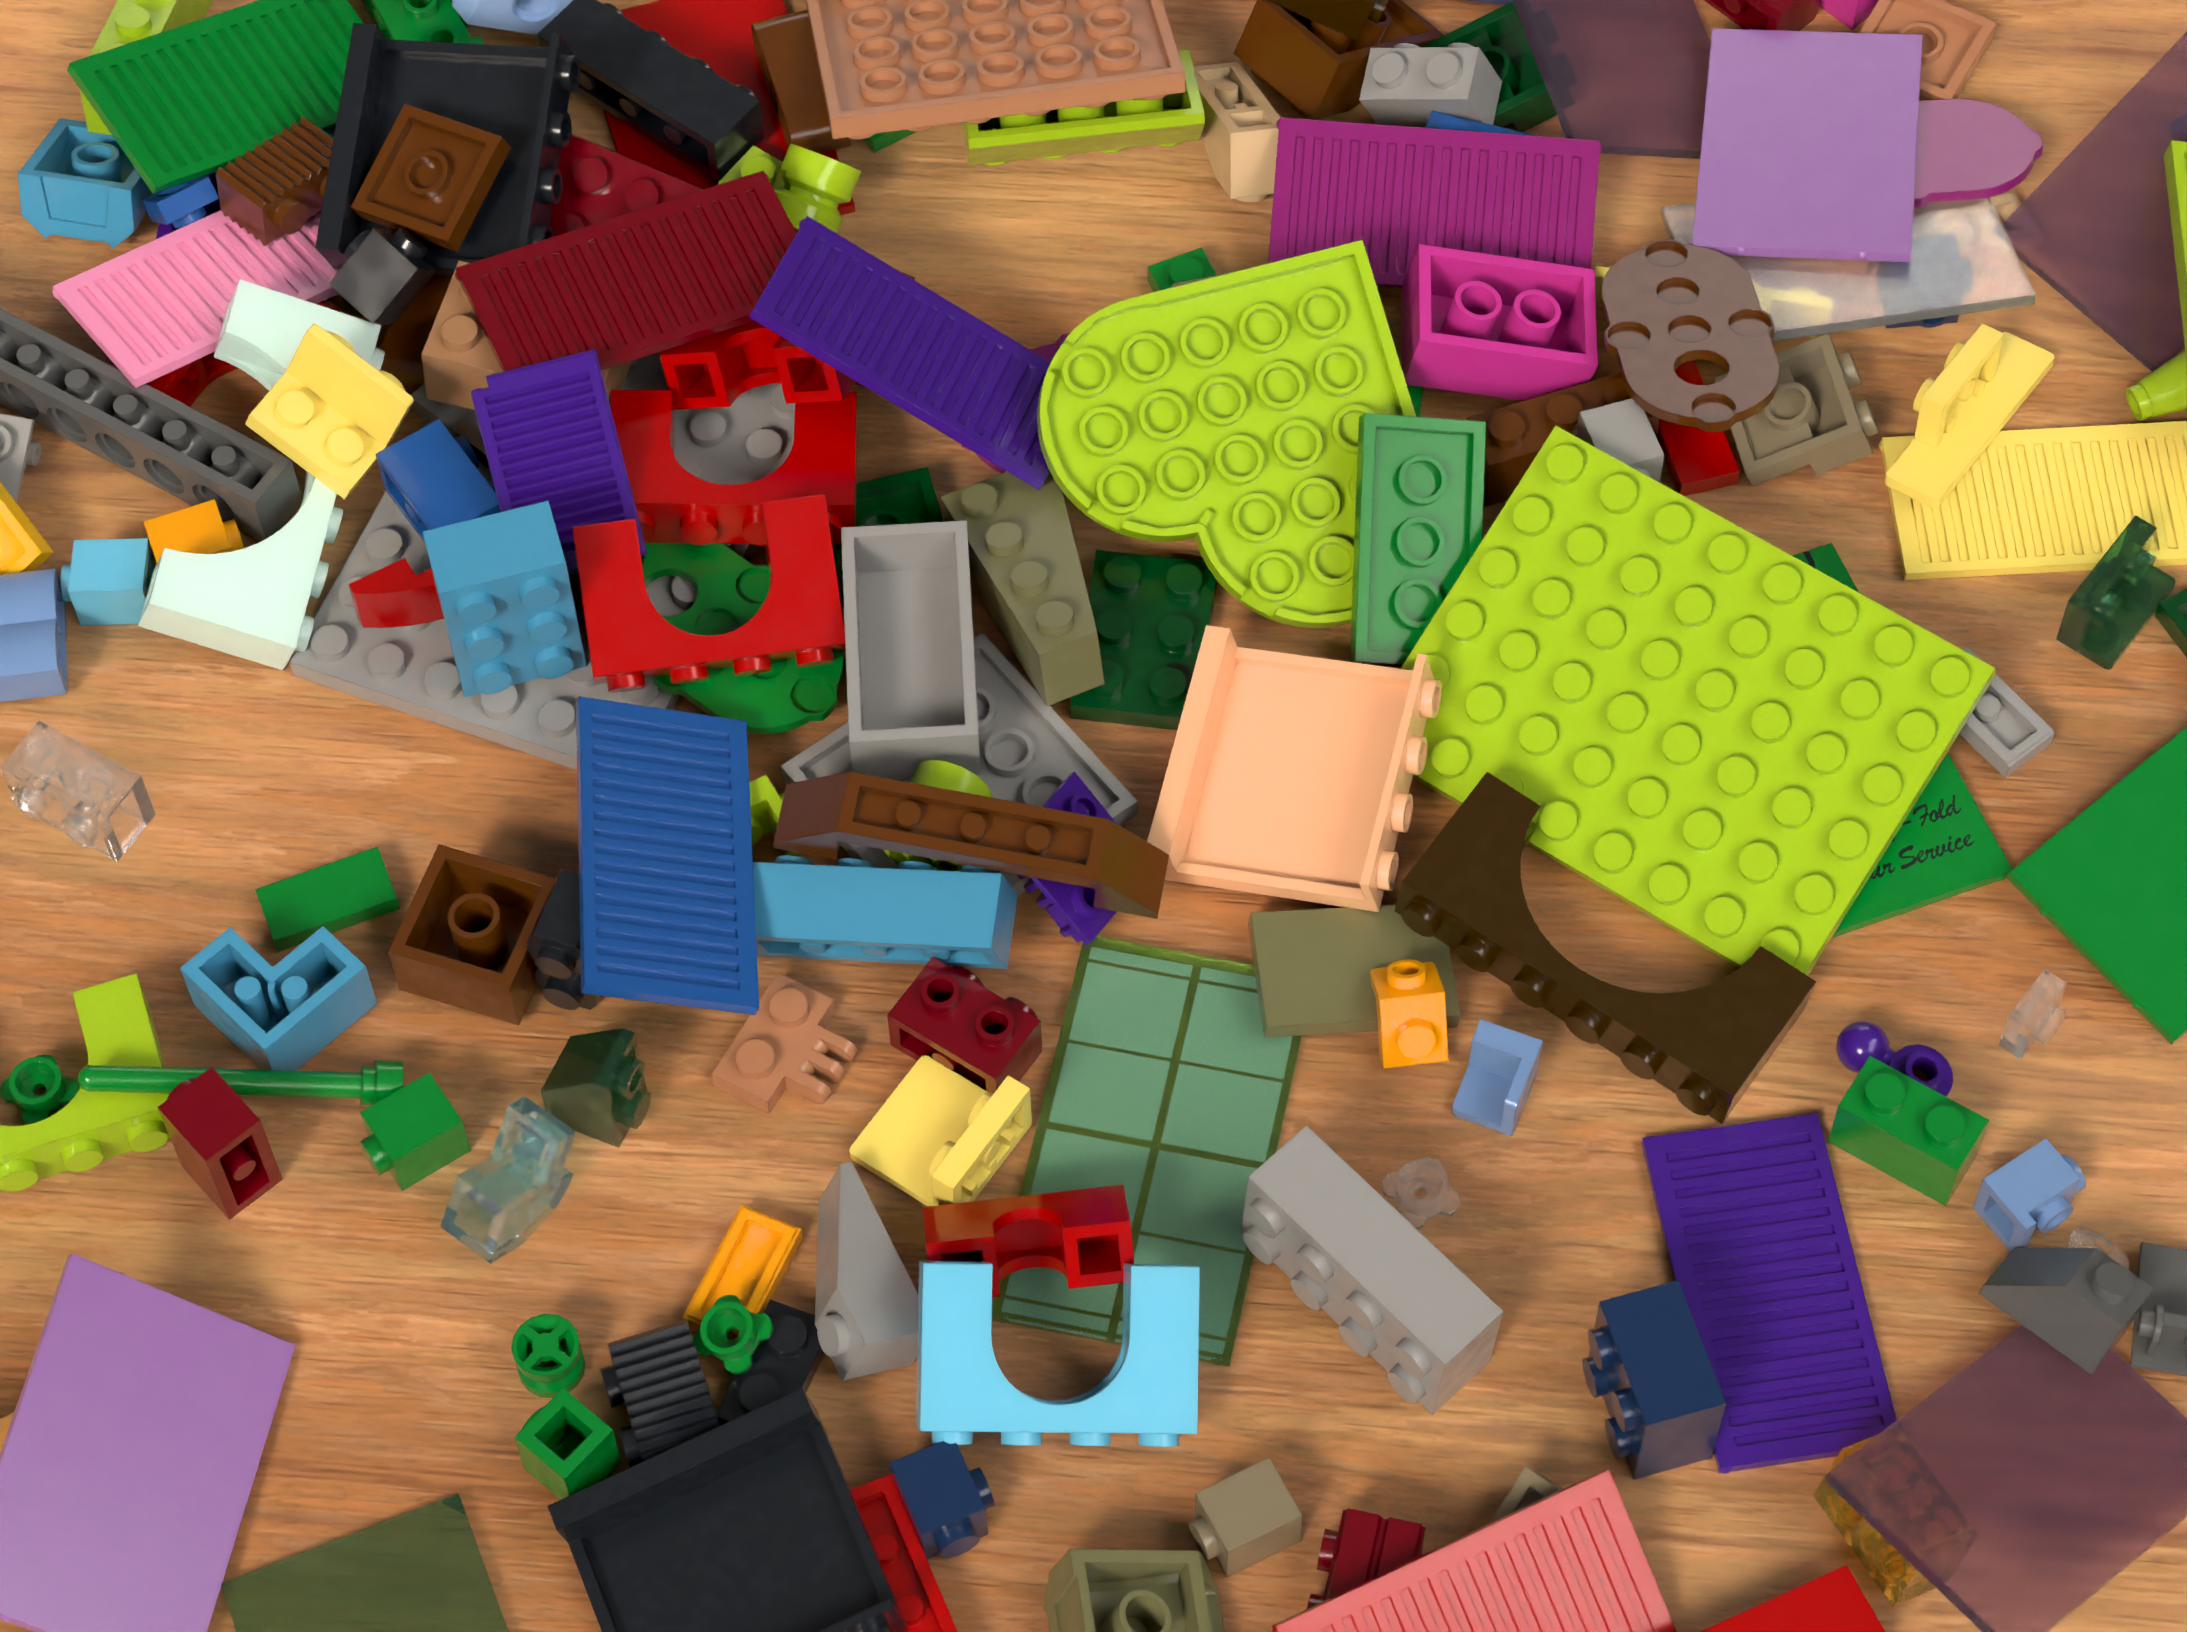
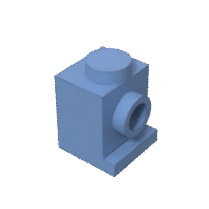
M2046 1138L1983 1178L1973 1209L2011 1253L2014 1248H2027L2033 1231L2037 1228L2042 1234H2045L2062 1224L2073 1212L2074 1208L2071 1205L2073 1197L2085 1188L2086 1180L2078 1164L2068 1155H2060Z

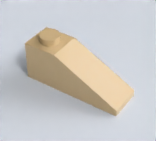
M1239 62L1195 66L1194 71L1205 113V125L1201 136L1215 178L1230 199H1237L1243 202H1258L1266 199L1268 194H1274L1279 132L1276 123L1280 116Z

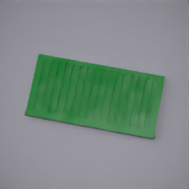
M258 0L71 62L67 71L148 188L155 194L218 171L219 167L225 168L229 161L234 163L238 156L244 157L247 150L253 152L256 144L262 146L265 139L271 140L275 133L280 135L284 128L290 129L292 123H299L302 117L308 118L326 132L334 130L337 122L353 23L363 22L347 0Z

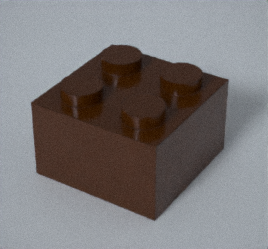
M438 844L388 950L399 990L520 1025L537 987L535 972L538 967L528 951L527 941L555 878Z

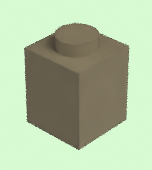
M1267 1458L1195 1493V1520L1189 1523L1193 1539L1199 1551L1203 1553L1204 1558L1208 1561L1216 1557L1226 1577H1229L1301 1542L1302 1514L1271 1459Z

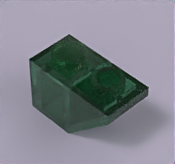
M620 1028L570 1036L541 1089L548 1121L612 1146L620 1147L629 1128L637 1129L642 1124L651 1101V1093L647 1091L644 1078L645 1065L640 1059L635 1032Z

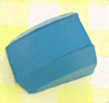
M60 118L18 172L21 215L45 238L50 235L98 241L108 243L114 249L136 230L147 211L142 199L153 194L112 135L88 132L86 122Z

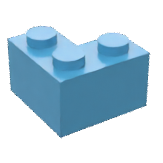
M324 926L274 967L230 927L180 968L194 1006L261 1070L297 1071L377 1004L366 966Z

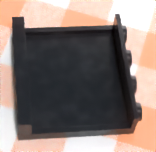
M353 23L315 246L334 269H341L347 262L344 253L350 243L360 233L366 230L371 232L373 228L391 229L360 218L350 207L404 104L502 136L511 146L458 252L419 239L428 249L424 257L438 268L434 275L453 276L458 261L472 263L554 237L553 229L550 226L552 206L559 204L563 190L562 173L558 168L561 148L569 146L572 132L571 118L567 112L570 92L577 91L580 82L579 59L577 56H574L560 33H551L548 48L387 39L376 24Z
M803 1388L548 1505L556 1530L569 1544L602 1632H901L908 1629L819 1413Z

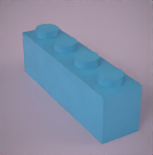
M791 855L778 856L775 859V863L753 862L757 953L760 956L926 965L934 957L948 966L959 965L962 967L1008 969L1018 895L999 871L969 865L961 866L960 872L938 871L936 867L917 861L901 862L898 865V869L875 868L868 861L854 858L839 859L836 866L814 865L808 859Z

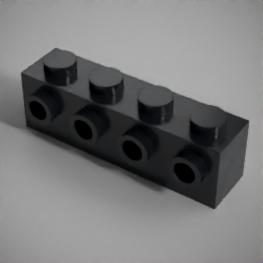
M573 0L537 34L539 47L549 48L551 33H560L574 56L578 57L580 63V82L576 91L578 94L717 181H720L753 145L757 146L764 139L760 100L750 89L740 84H732L713 72L710 66L700 58H690L669 45L666 39L654 30L646 31L628 20L618 8L610 3L603 4L598 0Z

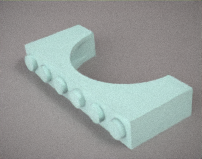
M240 279L227 306L213 357L243 370L270 391L286 372L305 333L312 324H317L325 331L334 332L345 338L351 344L355 353L377 370H381L385 351L375 348L381 325L372 324L371 322ZM306 471L305 490L299 511L283 528L267 539L244 549L217 554H195L164 548L153 571L138 626L284 670L294 651L305 652L312 633L315 618L305 615L309 597L318 599L321 594L329 568V563L319 560L324 542L333 544L343 515V509L334 507L336 493Z

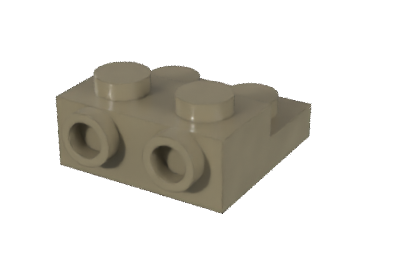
M1829 333L1776 353L1780 373L1775 396L1760 412L1745 420L1736 422L1731 427L1746 476L1752 486L1809 464L1815 475H1819L1871 455L1873 450L1868 437L1879 433L1867 399L1855 401L1851 388L1861 385L1862 381L1854 359L1849 350L1838 353ZM1728 373L1715 377L1716 383L1724 379Z

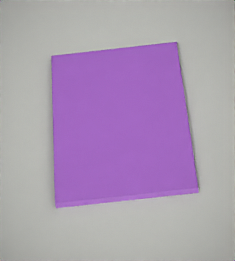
M1712 28L1692 245L1709 248L1728 256L1911 263L1923 35Z
M73 1253L70 1254L65 1262L0 1452V1620L33 1632H207L296 1345L250 1327L246 1323H240L126 1276L122 1272L114 1271Z

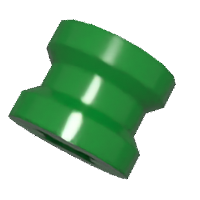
M541 1314L529 1318L519 1326L513 1336L511 1349L521 1383L526 1389L539 1397L553 1398L562 1388L568 1392L576 1388L584 1376L586 1363L577 1330L569 1320L559 1315ZM553 1360L557 1363L556 1366L553 1364L549 1366L543 1365L542 1367H539V1364L542 1361L548 1362Z

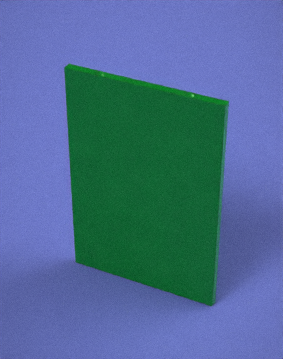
M2185 727L2012 869L2006 877L2171 1045L2187 1032V727Z

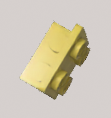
M312 324L305 333L286 372L250 413L245 425L345 500L376 463L375 454L389 446L412 406L414 399L405 391L404 386L395 376L386 371L375 369L358 356L345 338L334 332H327L317 324Z
M927 1055L921 1056L849 1149L850 1157L856 1163L926 1206L972 1202L1032 1125L1030 1088L1008 1075L993 1094L948 1069Z

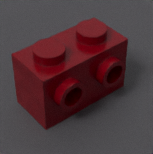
M934 957L930 959L887 1014L891 1046L916 1061L921 1056L927 1055L993 1094L1008 1075L1020 1081L1042 1052L1041 1020L1038 1019L1035 1012L1027 1004L1013 997H1008L1006 1000L985 988L981 980L970 970L959 965H954L951 968Z

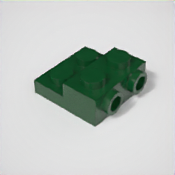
M1513 0L1422 46L1447 47L1452 43H1466L1481 49L1502 80L1493 122L1495 126L1504 127L1513 122L1519 132H1524L1572 108L1566 92L1576 88L1574 80L1562 56L1552 60L1547 48L1557 44L1555 36L1544 14L1541 12L1532 16L1524 0Z

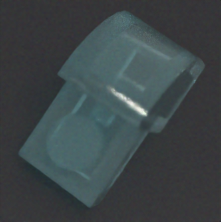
M526 1096L509 1104L491 1157L457 1175L440 1227L490 1264L522 1245L555 1210L572 1180L573 1173L566 1169L564 1164L575 1131Z

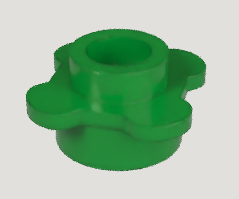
M41 1054L20 1062L13 1069L10 1077L1 1084L0 1095L4 1102L15 1104L22 1111V1119L28 1125L50 1117V1114L63 1104H68L80 1088L75 1079L65 1078L62 1075L58 1063L53 1056ZM40 1087L46 1088L43 1094H34L36 1089Z
M725 1295L720 1297L714 1306L706 1312L701 1321L700 1329L694 1335L693 1342L696 1351L700 1355H713L724 1362L727 1371L732 1374H741L752 1366V1354L759 1343L771 1337L773 1323L765 1313L753 1314L748 1311L737 1296ZM732 1329H738V1337L734 1340H729L728 1332Z

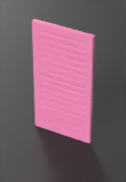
M220 210L52 287L53 296L61 302L131 384L138 388L215 352L227 306L240 279L318 304L339 294L329 283L340 269H334L315 248L321 211L309 218L298 232L294 234L285 233L263 246L260 239L256 240L252 233L248 234L244 227L240 228L236 221L232 222L230 217H225Z

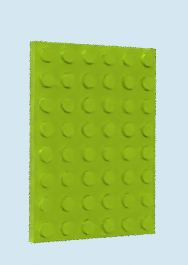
M1555 426L1400 668L1413 670L1417 653L1426 654L1434 680H1440L1442 687L1438 714L1435 718L1427 717L1423 737L1427 738L1425 767L1421 775L1413 774L1412 778L1461 806L1486 772L1492 774L1541 806L1533 835L1527 844L1528 846L1737 968H1740L1762 946L1807 976L1996 675L1995 667L1558 426Z

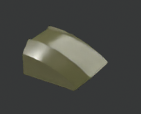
M1069 1549L1049 1571L1043 1609L1047 1612L1050 1632H1225L1218 1587L1203 1553L1200 1551Z

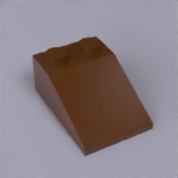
M1257 0L1234 51V55L1251 68L1252 74L1258 80L1273 86L1291 101V106L1296 112L1312 120H1317L1349 111L1361 103L1359 98L1371 48H1393L1399 43H1410L1422 47L1444 36V34L1402 0H1388L1378 23L1367 20L1357 41L1269 0Z

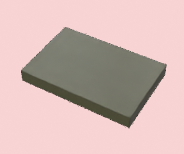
M1381 905L1379 912L1344 907L1250 913L1248 928L1264 1038L1378 1031L1376 997L1371 985L1370 971L1374 968L1388 967V965L1395 961L1405 959L1417 960L1422 963L1433 962L1435 964L1445 991L1447 1027H1455L1458 1025L1461 1015L1449 946L1434 936L1424 937L1410 929L1403 921L1402 916L1394 911L1396 905Z

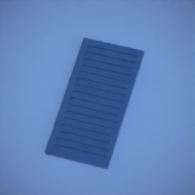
M579 696L576 702L581 993L756 1015L759 1010L747 721Z

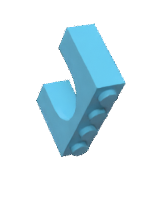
M919 1261L916 1427L919 1431H932L933 1444L942 1441L949 1444L957 1443V1445L973 1444V1432H1001V1444L1041 1445L1042 1433H1070V1445L1108 1446L1111 1445V1433H1138V1445L1173 1447L1179 1446L1180 1434H1197L1199 1266L1192 1264L1124 1263L1122 1343L1112 1369L1100 1383L1079 1396L1063 1400H1044L1032 1397L1016 1389L1006 1379L995 1359L991 1336L993 1264L976 1261Z

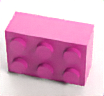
M1419 244L1401 288L1402 371L1406 384L1525 401L1590 382L1598 367L1595 269Z

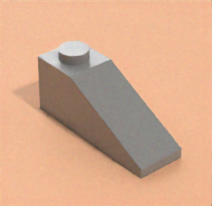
M852 1162L839 1165L818 1201L815 1326L820 1346L823 1352L831 1357L842 1381L912 1365L917 1358L918 1293Z

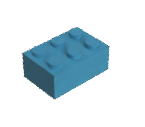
M549 501L422 532L464 697L479 693H498L511 685L539 678H558L566 675L571 670L587 666L566 561Z

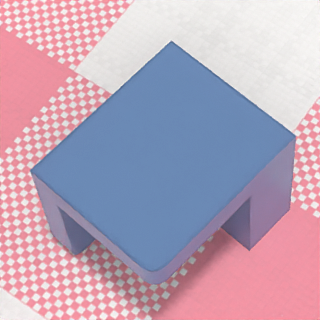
M1480 1019L1471 1041L1469 1064L1452 1105V1114L1466 1121L1513 1136L1539 1070L1543 1040Z

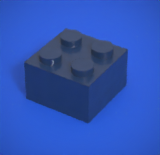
M1679 1280L1599 1301L1594 1329L1588 1330L1589 1356L1583 1358L1582 1365L1591 1395L1594 1398L1603 1396L1610 1418L1605 1420V1429L1615 1458H1626L1634 1480L1712 1458L1726 1402Z

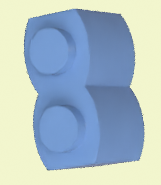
M56 568L0 575V702L67 694L66 602L62 597L61 582Z

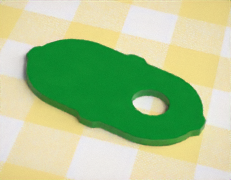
M645 543L648 555L641 556L646 588L655 579L671 575L680 576L688 580L696 589L697 597L691 608L682 614L674 616L661 615L676 628L703 636L725 634L746 624L764 604L770 589L768 566L753 565L721 543L705 545ZM833 652L834 662L819 666L797 667L796 658L771 661L772 670L759 674L735 676L733 666L708 669L709 679L704 681L671 684L670 675L653 677L654 685L668 695H682L709 716L747 721V733H781L798 728L810 721H824L838 706L837 691L843 675V652Z

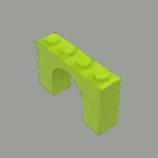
M137 973L72 992L87 1047L88 1065L166 1067L150 1006ZM80 1087L74 1098L64 1108L44 1120L20 1126L0 1125V1191H21L31 1187L42 1178L65 1171H87L95 1168L108 1158L131 1151L149 1152L162 1147L171 1139L157 1107L167 1100L169 1094L89 1092Z

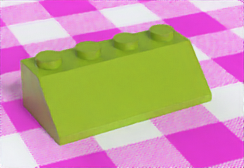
M1178 50L1185 71L1186 92L1169 94L1158 100L1139 98L1109 102L1107 105L1098 108L1079 106L1056 109L1039 116L1019 114L996 117L979 124L962 122V133L968 165L985 164L997 166L1014 160L1032 158L1059 159L1069 154L1096 151L1115 153L1124 148L1151 145L1171 147L1181 142L1200 140L1205 125V113L1190 50Z

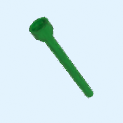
M375 1059L374 1066H361V1072L214 1068L238 1096L360 1099V1105L371 1106L403 1087L402 1060ZM87 1065L80 1070L78 1083L82 1089L89 1092L170 1094L181 1082L197 1078L209 1068Z

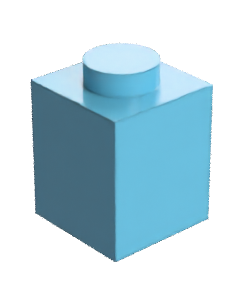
M148 538L73 541L71 564L62 566L60 581L63 600L65 602H72L80 626L139 624L151 577L157 564Z

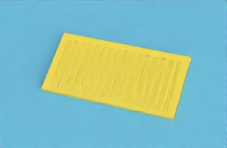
M2187 421L2000 431L1937 508L1929 507L1888 487L1904 581L2187 565ZM1915 436L1881 438L1879 449L1882 452L1885 475Z

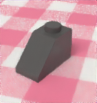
M2014 1248L1984 1283L1978 1294L2092 1375L2123 1337L2154 1288L2098 1248Z

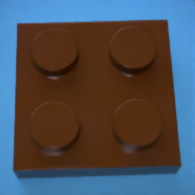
M404 104L350 208L360 218L395 230L403 228L419 239L458 252L511 146L502 136Z

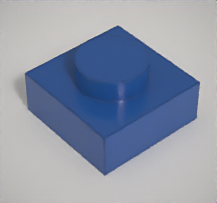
M202 176L152 194L142 199V202L153 222L166 225L172 223L174 228H181L204 217L207 214L204 206L219 199L210 178Z

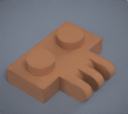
M777 973L759 1000L757 1014L748 1017L711 1074L713 1087L768 1114L771 1113L786 1088L813 1102L824 1104L832 1091L826 1083L813 1077V1074L830 1083H838L845 1070L840 1063L825 1055L828 1054L842 1062L850 1063L858 1049L848 1039L825 1029L836 1012L834 999Z

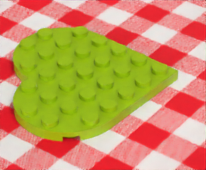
M1363 240L1128 298L1100 309L1086 318L1066 337L1064 343L1053 357L1040 390L1037 425L1041 450L1049 471L1066 497L1087 517L1116 533L1146 541L1169 542L1195 538L1200 554L1215 579L1242 605L1267 619L1282 624L1303 628H1330L1351 623L1359 417L1364 413L1416 417L1365 246Z

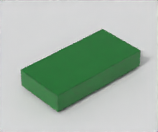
M378 847L255 889L278 952L303 943L322 926L330 933L400 909L396 893Z

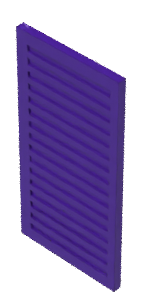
M807 216L799 223L800 229L754 306L749 318L1039 490L1045 482L1049 469L1039 441L1037 410L1041 386L1051 362Z
M1818 1113L1642 1138L1641 1145L1673 1281L1679 1280L1726 1402L1714 1447L1718 1473L1728 1474L1733 1471L1901 1447L1902 1438Z

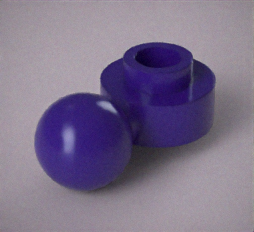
M1868 1021L1853 1022L1846 1026L1838 1036L1836 1043L1838 1058L1847 1069L1859 1073L1868 1057L1871 1056L1944 1096H1947L1952 1088L1953 1073L1950 1064L1941 1053L1931 1047L1914 1044L1905 1046L1895 1052L1889 1048V1041L1885 1032L1878 1025ZM1912 1068L1924 1071L1929 1076L1930 1081L1918 1079L1913 1074Z

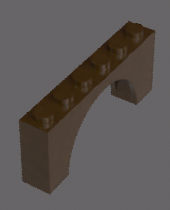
M1486 772L1402 880L1394 911L1400 914L1406 925L1417 934L1424 937L1434 936L1455 950L1460 960L1471 969L1478 972H1488L1509 985L1514 995L1525 1004L1534 1008L1542 1007L1564 1021L1567 1028L1582 1041L1591 1044L1598 1043L1618 1056L1623 1065L1634 1075L1647 1080L1653 1079L1675 1093L1681 1104L1691 1112L1701 1116L1709 1115L1723 1124L1804 1011L1817 981L1762 946L1740 968L1712 984L1682 992L1649 993L1628 990L1606 983L1580 970L1564 958L1542 934L1529 911L1523 893L1520 867L1521 854L1533 835L1541 806Z

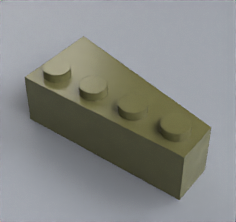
M1049 471L1045 482L1039 490L1011 473L1004 472L941 496L945 522L967 520L971 585L1046 706L1053 705L1105 684L1097 629L1063 492L1055 482L1051 472Z

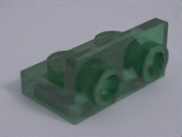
M2135 515L2068 600L2056 640L2106 670L2113 668L2155 614L2158 603L2166 599L2173 591L2175 579L2153 566L2156 556L2149 552L2157 530L2155 526Z

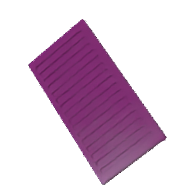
M1280 117L1276 123L1279 132L1268 263L1363 240L1376 286L1402 288L1419 244L1591 269L1599 157L1603 150L1601 141Z

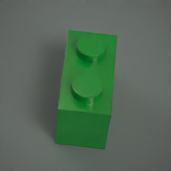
M1869 1056L1838 1105L1828 1142L1946 1206L1976 1158L1989 1120Z

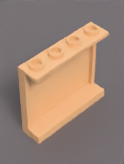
M1206 625L1147 840L1148 843L1169 854L1165 880L1379 912L1384 890L1392 891L1397 880L1399 856L1397 852H1394L1398 833H1406L1412 819L1413 796L1408 794L1413 774L1421 775L1426 763L1427 738L1423 737L1427 717L1435 718L1437 716L1441 702L1440 680H1434L1427 655L1417 653L1414 669L1406 670L1237 647L1230 628Z

